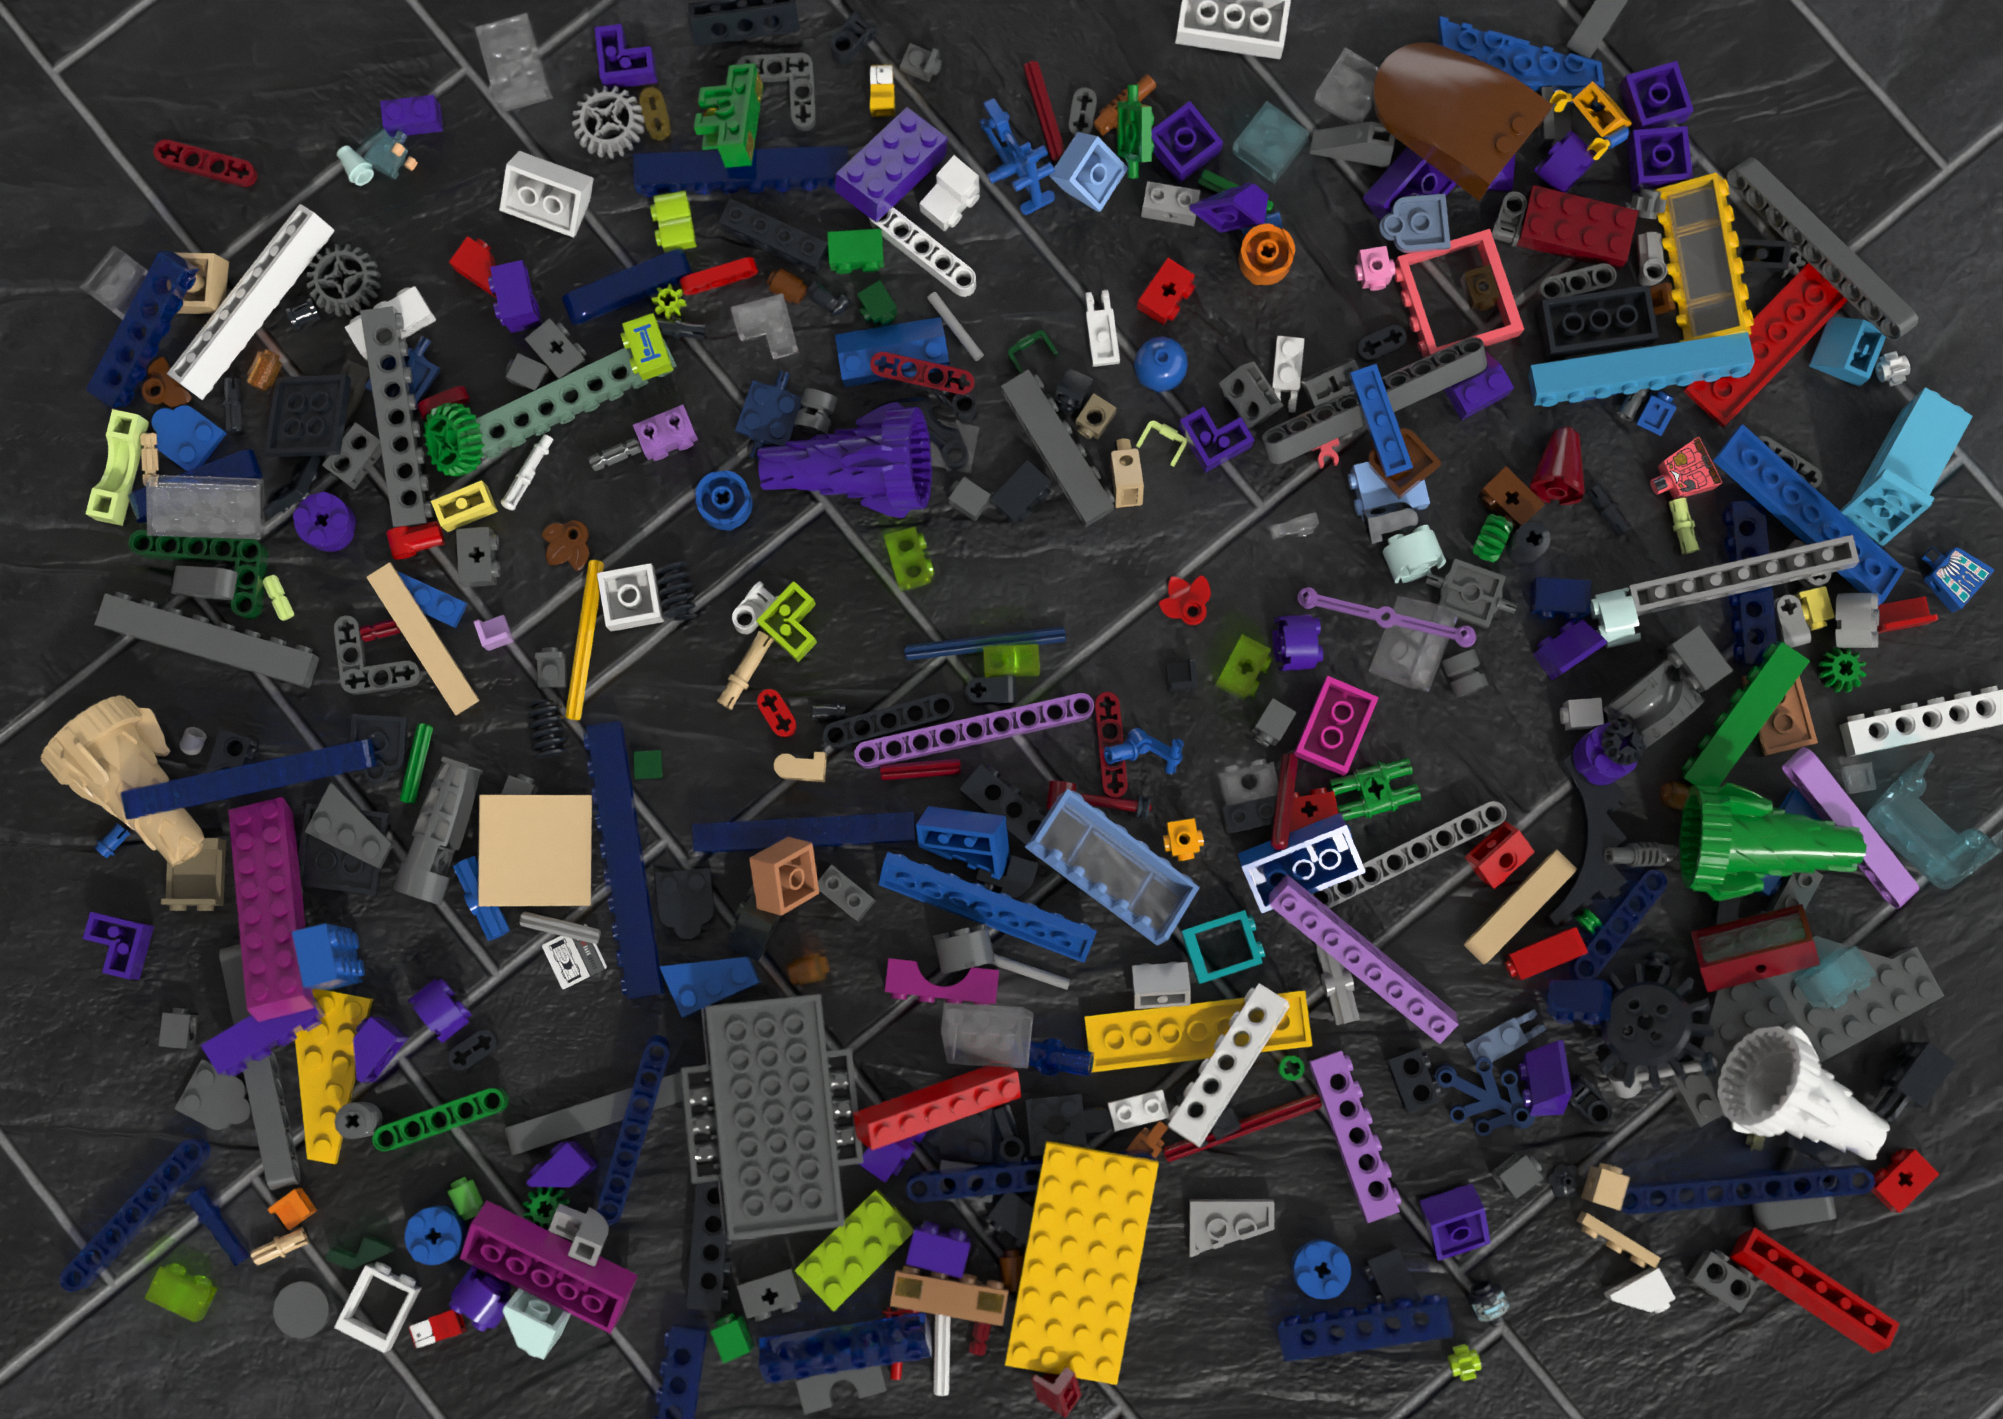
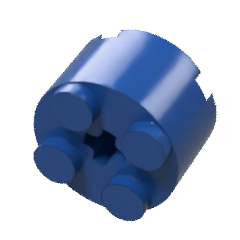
M724 470L712 472L702 478L696 488L695 499L698 511L703 519L712 527L730 531L742 525L748 519L752 511L753 499L747 484L738 474ZM728 497L729 502L721 504L719 498Z
M434 1206L421 1210L408 1221L405 1231L406 1247L412 1258L418 1262L427 1265L444 1263L455 1258L463 1249L468 1236L467 1224L463 1221L461 1215L458 1216L456 1211L448 1206ZM435 1231L440 1232L441 1238H433L432 1233Z
M1315 1239L1303 1244L1296 1250L1291 1261V1272L1298 1287L1306 1294L1317 1299H1329L1338 1296L1346 1288L1351 1276V1266L1347 1255L1341 1248L1330 1241ZM1324 1262L1327 1271L1326 1273L1322 1272L1318 1276V1272L1314 1268Z

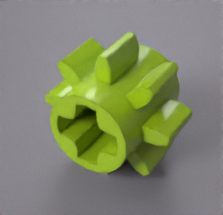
M671 284L663 290L658 287V296L652 298V302L659 305L655 309L656 314L659 315L664 312L667 319H670L671 315L675 314L681 316L679 311L681 306L687 305L685 300L679 299L683 295L682 290L679 289L675 292ZM669 298H673L674 301L670 302L669 306H666L665 303L669 301Z
M1466 1344L1452 1347L1454 1354L1448 1355L1447 1358L1453 1377L1460 1375L1463 1381L1475 1379L1474 1371L1481 1370V1363L1476 1349L1469 1350Z

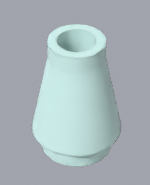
M344 146L337 152V157L341 160L351 182L357 185H364L372 179L374 175L372 165L353 151L350 146Z

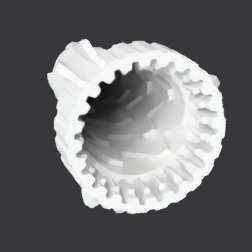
M1780 1026L1760 1028L1753 1031L1752 1034L1745 1036L1741 1042L1737 1043L1734 1050L1729 1053L1726 1063L1721 1069V1076L1718 1081V1098L1722 1112L1732 1121L1731 1126L1734 1130L1743 1133H1754L1759 1136L1765 1135L1767 1137L1774 1134L1779 1135L1787 1131L1800 1139L1805 1136L1817 1143L1819 1140H1822L1844 1153L1848 1149L1867 1160L1877 1159L1876 1154L1885 1142L1887 1131L1890 1130L1888 1122L1869 1111L1851 1096L1853 1093L1849 1089L1832 1080L1834 1076L1831 1073L1820 1068L1821 1065L1818 1063L1819 1057L1808 1037L1801 1029L1795 1026L1787 1030Z

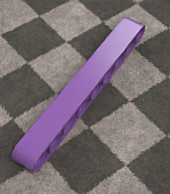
M1078 693L860 743L856 747L855 758L861 767L869 769L1084 721L1092 715L1094 702L1089 695ZM1079 700L1086 701L1089 705V710L1084 714L1077 713L1074 709L1075 702ZM1052 706H1057L1062 710L1063 714L1057 720L1050 719L1047 715V710ZM1030 712L1035 715V723L1030 726L1022 724L1020 717L1023 713ZM999 718H1003L1008 721L1009 727L1006 731L999 732L994 728V722ZM972 724H977L982 728V734L977 738H972L967 734V729ZM943 731H953L956 735L955 740L950 744L943 743L940 740V735ZM919 736H924L929 740L928 746L923 750H918L913 746L914 740ZM897 742L902 746L899 755L891 756L887 753V747L890 743ZM866 748L875 751V757L870 762H864L860 759L862 750Z

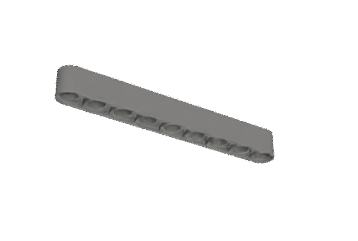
M1488 802L1364 863V868H1371L1375 872L1374 881L1371 883L1366 882L1362 874L1346 880L1351 886V890L1347 895L1341 894L1338 891L1337 884L1318 891L1326 896L1325 906L1331 908L1500 825L1506 818L1505 807L1499 802ZM1487 808H1493L1497 811L1498 818L1495 822H1491L1486 818L1485 812ZM1462 820H1469L1473 824L1471 834H1466L1461 830ZM1440 831L1448 835L1449 842L1446 846L1439 845L1436 840V835ZM1413 844H1420L1424 848L1422 858H1416L1412 854L1411 848ZM1391 855L1397 857L1400 861V866L1397 870H1391L1387 866V858ZM1282 916V918H1283L1287 923L1292 924V923H1290L1286 918H1284V917Z

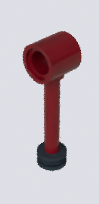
M1049 781L1046 808L1051 809L1057 797L1065 790L1069 789L1076 792L1077 784L1064 781ZM1079 793L1090 806L1135 811L1136 817L1144 815V818H1148L1152 808L1150 797L1148 796L1146 799L1145 796L1142 799V796L1139 795L1138 801Z

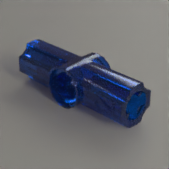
M1011 1038L1007 1060L1012 1063L1035 1066L1040 1073L1047 1076L1056 1075L1059 1071L1091 1076L1094 1052L1067 1048L1063 1042L1054 1038L1046 1039L1043 1043Z

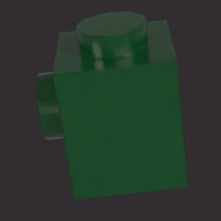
M880 280L857 293L858 301L862 306L859 308V311L866 323L871 321L876 328L879 325L882 327L895 320V316L898 314L897 307Z

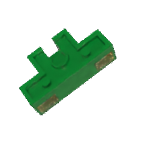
M755 63L729 65L726 85L700 88L698 102L701 109H705L703 113L705 117L701 113H696L694 129L697 135L704 134L702 149H718L726 168L752 166L763 92V83Z

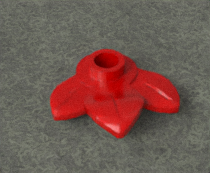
M1202 575L1191 585L1181 578L1172 576L1168 585L1170 598L1159 602L1162 612L1170 618H1181L1188 625L1200 624L1206 617L1207 610L1205 604L1211 596L1209 583ZM1195 608L1198 614L1192 617L1188 614V609Z

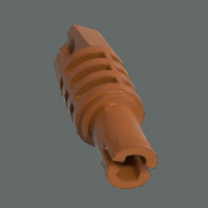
M1147 74L1136 83L1139 84L1138 101L1141 103L1157 87L1155 81ZM1128 88L1124 89L1121 94H1118L1110 104H1107L1100 111V116L1094 121L1096 131L1102 136L1113 127L1117 128V101H1128Z

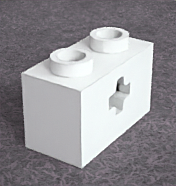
M1162 1089L1107 1103L1115 1131L1169 1117Z

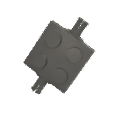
M1455 558L1452 561L1449 573L1444 578L1429 573L1425 584L1440 588V599L1436 611L1486 629L1489 628L1493 614L1498 609L1514 614L1517 603L1502 599V588L1506 576Z

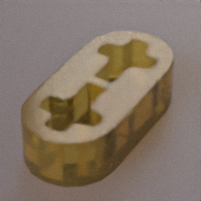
M647 88L639 97L645 125L653 139L662 140L671 132L665 100L658 89ZM654 96L655 100H657L655 101L657 110L652 111L650 104L647 103L649 102V97ZM659 117L663 125L661 127L662 130L658 132L656 128H652L655 127L654 118Z

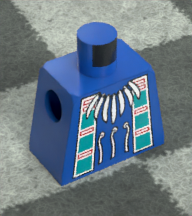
M1932 546L1921 557L1923 561L1932 567L1931 571L1924 578L1925 583L1952 613L1962 609L1994 572L1992 567L1957 547L1943 555Z

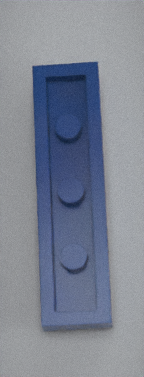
M1377 364L1351 372L1349 377L1385 478L1413 468Z

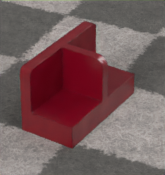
M1066 1367L1060 1375L1046 1372L1042 1378L1034 1375L1031 1379L1038 1401L1065 1418L1082 1396L1075 1372Z

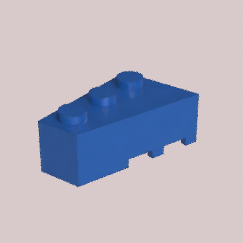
M749 957L660 966L682 1018H687L700 1012L705 1007L713 1006L761 984L760 978Z

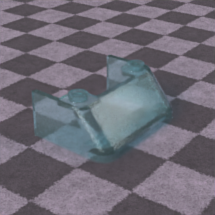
M1929 752L1905 771L1876 801L1867 814V821L1876 832L1930 882L1939 888L1949 889L2002 852L2003 830L1991 839L1978 829H1967L1958 835L1919 799L1927 787L1923 774L1935 756L1932 752Z

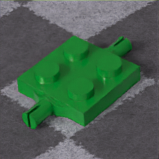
M1128 84V101H1117V156L1124 157L1128 162L1127 178H1139L1138 162H1151V154L1154 150L1153 140L1151 139V126L1154 122L1152 106L1143 105L1138 101L1139 84Z

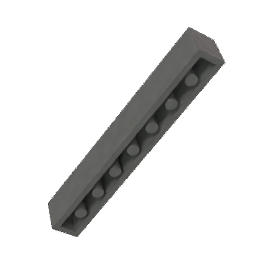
M116 592L115 596L104 595L94 625L310 689L319 662V657L312 654L313 649L298 644L296 649L287 647V641L271 637L270 641L260 639V633L245 629L244 634L234 631L235 626L219 622L218 626L208 624L210 619L193 614L192 619L184 617L183 611L172 607H167L166 611L157 609L158 604L142 599L141 603L131 601L132 596Z

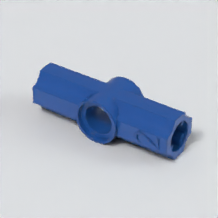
M476 856L467 858L454 865L455 873L465 891V901L472 914L476 915L487 940L491 941L511 931L499 906H478V860Z

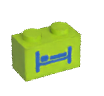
M653 313L622 324L625 332L620 335L625 349L631 348L633 358H630L629 361L634 374L639 373L642 380H646L674 370L658 322Z

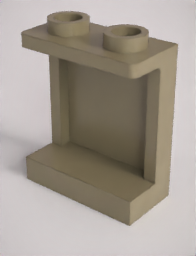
M204 838L202 850L195 857H191L174 867L167 862L166 897L161 899V904L168 905L170 911H186L187 906H197V911H214V906H223L226 840Z

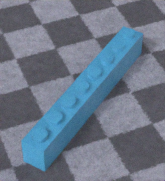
M1748 332L1531 365L1528 380L1534 406L1550 407L1563 401L1576 403L1589 397L1601 399L1615 393L1633 394L1641 389L1660 390L1667 385L1677 384L1678 386H1686L1700 380L1713 382L1726 376L1739 378L1750 373L1755 360Z

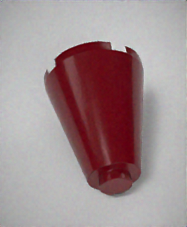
M1562 426L1553 431L1530 482V490L1543 502L1550 503L1551 499L1560 500L1559 505H1572L1583 499L1585 486L1580 435L1572 427Z

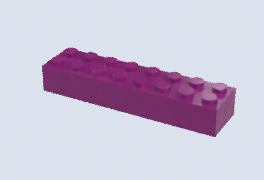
M283 797L230 809L228 811L247 1010L260 1022L313 1009L312 988H303L292 931L306 928L293 810Z

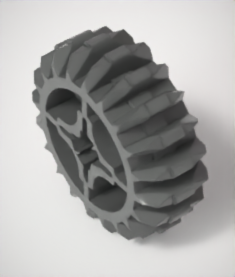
M336 244L334 252L329 248H325L326 256L323 257L317 254L316 257L319 263H310L311 268L315 271L307 273V277L312 280L307 283V287L313 290L310 296L313 300H317L316 304L319 308L325 307V311L328 314L335 311V314L339 317L345 311L348 316L352 317L353 309L360 313L363 304L371 307L368 299L370 297L377 298L378 295L373 289L381 288L380 283L375 281L381 278V275L378 271H375L378 266L375 261H371L372 257L368 253L363 254V250L359 247L353 250V247L349 244H346L343 250L340 245ZM345 262L360 265L363 272L349 271ZM334 267L333 272L327 275L328 272ZM361 286L360 289L353 295L354 290L357 287ZM325 289L339 290L342 299L329 297Z

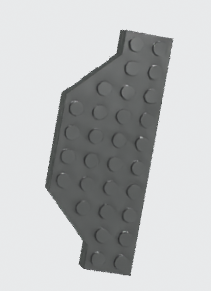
M1812 936L1820 965L1709 992L1707 999L1711 1010L1702 1015L1700 1024L1713 1025L1714 1037L1696 1036L1698 1038L1695 1046L1700 1047L1707 1055L1709 1051H1712L1714 1058L1717 1060V1073L1713 1074L1711 1072L1710 1074L1708 1072L1706 1076L1703 1070L1686 1073L1687 1079L1683 1082L1675 1075L1665 1077L1691 1125L1702 1127L1724 1115L1718 1098V1081L1721 1076V1069L1726 1063L1729 1053L1734 1050L1737 1043L1741 1042L1748 1034H1752L1753 1031L1780 1026L1785 1030L1792 1026L1798 1027L1808 1037L1819 1057L1818 1063H1821L1944 997L1942 990L1917 946L1905 947L1889 957H1883L1819 936Z

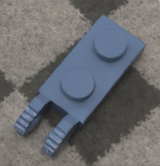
M1532 1009L1517 1018L1513 1017L1466 1043L1465 1045L1473 1060L1476 1062L1477 1058L1486 1056L1490 1058L1491 1062H1494L1528 1043L1529 1039L1544 1032L1546 1028L1543 1024L1533 1027L1526 1033H1523L1519 1026L1535 1018L1538 1015L1536 1010ZM1481 1061L1479 1063V1068L1481 1069L1489 1063L1487 1061Z

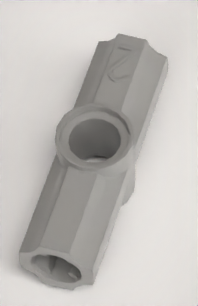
M1316 944L1322 968V984L1325 994L1330 1000L1335 1024L1340 1025L1360 1020L1353 994L1354 982L1351 971Z

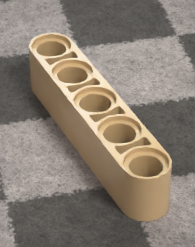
M1557 849L1554 850L1468 938L1464 946L1483 965L1486 964L1574 874L1577 868Z

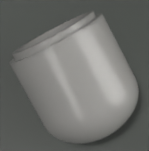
M195 727L186 728L179 744L180 749L188 755L198 754L205 743L206 734Z

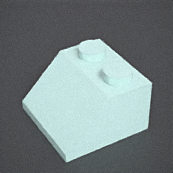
M520 1288L503 1309L518 1347L526 1350L529 1355L542 1359L546 1357L562 1335L571 1315Z

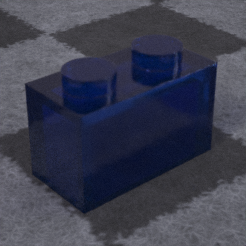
M1536 577L1531 581L1530 614H1538L1540 619H1554V615L1565 616V620L1580 621L1582 617L1590 613L1591 580Z
M1549 980L1547 1013L1560 1024H1572L1573 1020H1583L1587 1024H1600V1020H1610L1612 987L1604 980Z

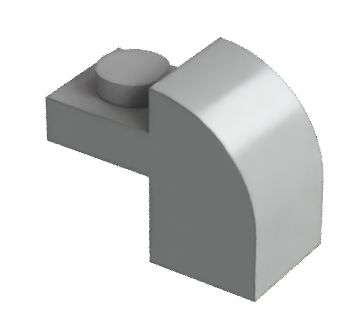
M559 1204L549 1231L573 1241L568 1256L595 1266L608 1235V1225L603 1216L592 1208H589L587 1213L584 1214Z

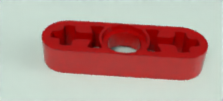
M748 257L687 275L680 279V284L684 295H693L750 278L758 273L754 258Z

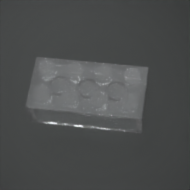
M151 475L146 481L147 536L261 539L264 533V479Z

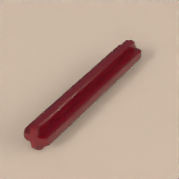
M1029 61L1024 64L1023 69L1051 160L1059 162L1065 152V148L1037 61Z
M1294 753L1284 754L1281 759L1271 845L1276 850L1286 849L1288 845L1298 758Z

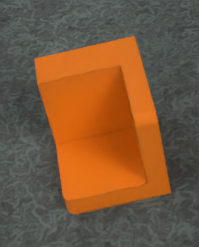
M302 1188L294 1189L267 1209L270 1214L276 1213L288 1230L293 1229L317 1211Z

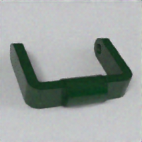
M1039 330L1032 335L1024 336L1016 341V345L1008 350V357L1019 374H1022L1024 371L1013 354L1029 347L1040 337H1042L1053 356L1056 357L1058 355V352L1044 331Z

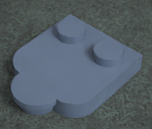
M1445 194L1400 198L1393 205L1391 213L1381 219L1379 224L1381 235L1388 240L1394 241L1395 246L1405 253L1448 250L1451 244Z

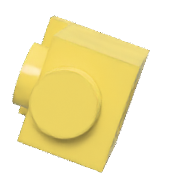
M1826 586L1799 592L1794 595L1801 603L1805 620L1811 630L1826 627V622L1835 618Z

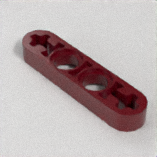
M161 140L154 147L153 153L155 158L166 167L241 187L251 186L257 179L256 169L250 162L171 140ZM170 149L174 154L179 155V160L176 156L167 155L165 159L162 152ZM191 154L199 155V162L195 166H188L186 164V159ZM215 161H224L225 168L222 172H212L211 168ZM232 167L240 172H243L246 168L249 175H244L241 179L236 172H232Z
M885 351L875 353L870 361L872 371L881 377L956 394H967L974 387L973 375L964 369ZM881 356L887 357L886 362L894 364V358L900 359L897 366V375L891 374L892 368L886 367L883 372L878 371L879 367L874 365L875 360H880ZM912 362L916 365L917 373L914 377L907 378L903 376L901 367L904 363ZM933 368L941 369L944 374L943 380L938 384H933L928 380V372ZM947 371H954L951 376L954 378H960L961 374H965L966 380L970 381L969 386L966 385L963 387V390H960L957 383L950 382V387H945L944 385L948 379Z
M1104 692L1095 701L1102 787L1108 797L1121 798L1128 786L1126 762L1122 760L1117 766L1112 767L1107 765L1104 759L1105 747L1124 743L1120 702L1118 697L1112 692ZM1104 698H1109L1110 702L1115 703V706L1111 707L1110 714L1111 717L1116 715L1117 720L1107 719L1100 721V716L1106 717L1105 708L1099 705L1104 702ZM1112 724L1117 728L1118 734L1114 739H1106L1103 736L1102 729L1105 725ZM1122 769V774L1117 773L1116 775L1117 782L1123 784V787L1119 788L1118 793L1115 794L1112 789H1108L1107 785L1112 783V774L1106 776L1105 770L1114 772Z

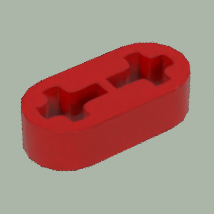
M773 689L762 691L757 698V704L770 727L781 738L792 736L797 729V723L782 697ZM768 695L771 698H777L774 704L778 710L774 713L769 706L763 707V704L766 702L765 697ZM780 714L785 721L791 720V723L788 725L790 730L787 732L783 729L777 730L780 723L776 717Z

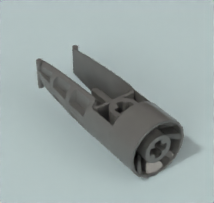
M444 756L441 759L443 763L431 784L412 831L414 839L406 862L400 863L392 886V890L441 905L450 880L446 875L455 850L459 851L475 799L479 775L483 773L481 769Z

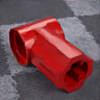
M438 521L411 528L409 526L397 527L386 532L394 560L409 558L416 555L417 551L445 544L443 531Z

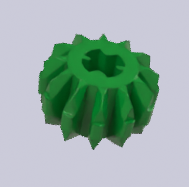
M1489 515L1473 547V554L1485 561L1488 560L1493 563L1497 561L1513 529L1512 522L1507 521L1502 516Z
M1839 647L1832 648V653H1824L1823 658L1825 661H1821L1817 665L1824 670V672L1818 674V677H1826L1827 679L1824 687L1827 688L1833 685L1835 693L1840 692L1842 689L1848 693L1852 691V686L1859 687L1862 684L1859 678L1866 677V673L1860 670L1861 667L1866 665V662L1857 661L1860 653L1855 652L1851 655L1850 648H1843L1841 651ZM1840 665H1843L1845 667V669L1843 670L1844 674H1840L1839 672L1841 670Z
M537 1187L538 1195L533 1191L528 1193V1197L533 1202L526 1201L523 1203V1207L531 1208V1211L523 1214L524 1218L533 1217L534 1219L531 1223L535 1225L540 1223L539 1227L546 1230L547 1225L550 1228L559 1204L566 1205L571 1201L569 1198L560 1199L565 1192L563 1189L558 1190L554 1194L555 1187H548L547 1191L544 1187ZM544 1201H547V1205L551 1204L553 1206V1209L549 1211L550 1216H547L548 1212L543 1213L541 1207L545 1206Z

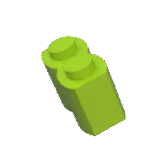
M686 191L654 196L655 204L650 205L653 221L658 220L659 230H655L657 245L663 246L665 253L697 247Z

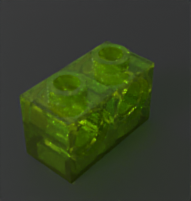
M912 527L884 535L900 592L931 583L930 575L934 574L930 558L925 560L922 550L927 548L923 533L917 534L916 528ZM903 540H910L914 543V547L912 550L904 552L899 549V544ZM913 565L919 566L922 569L921 574L915 578L909 577L906 574L907 569Z

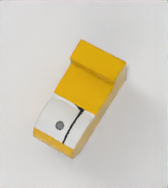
M892 64L871 65V117L895 116Z

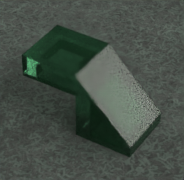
M373 1236L364 1237L357 1255L334 1247L329 1249L325 1260L352 1270L393 1252L396 1245Z

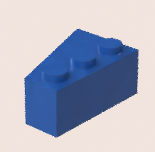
M928 806L916 824L919 847L949 860L956 858L968 863V868L976 870L978 867L992 873L991 877L1000 880L1010 863L1006 817L1003 815Z

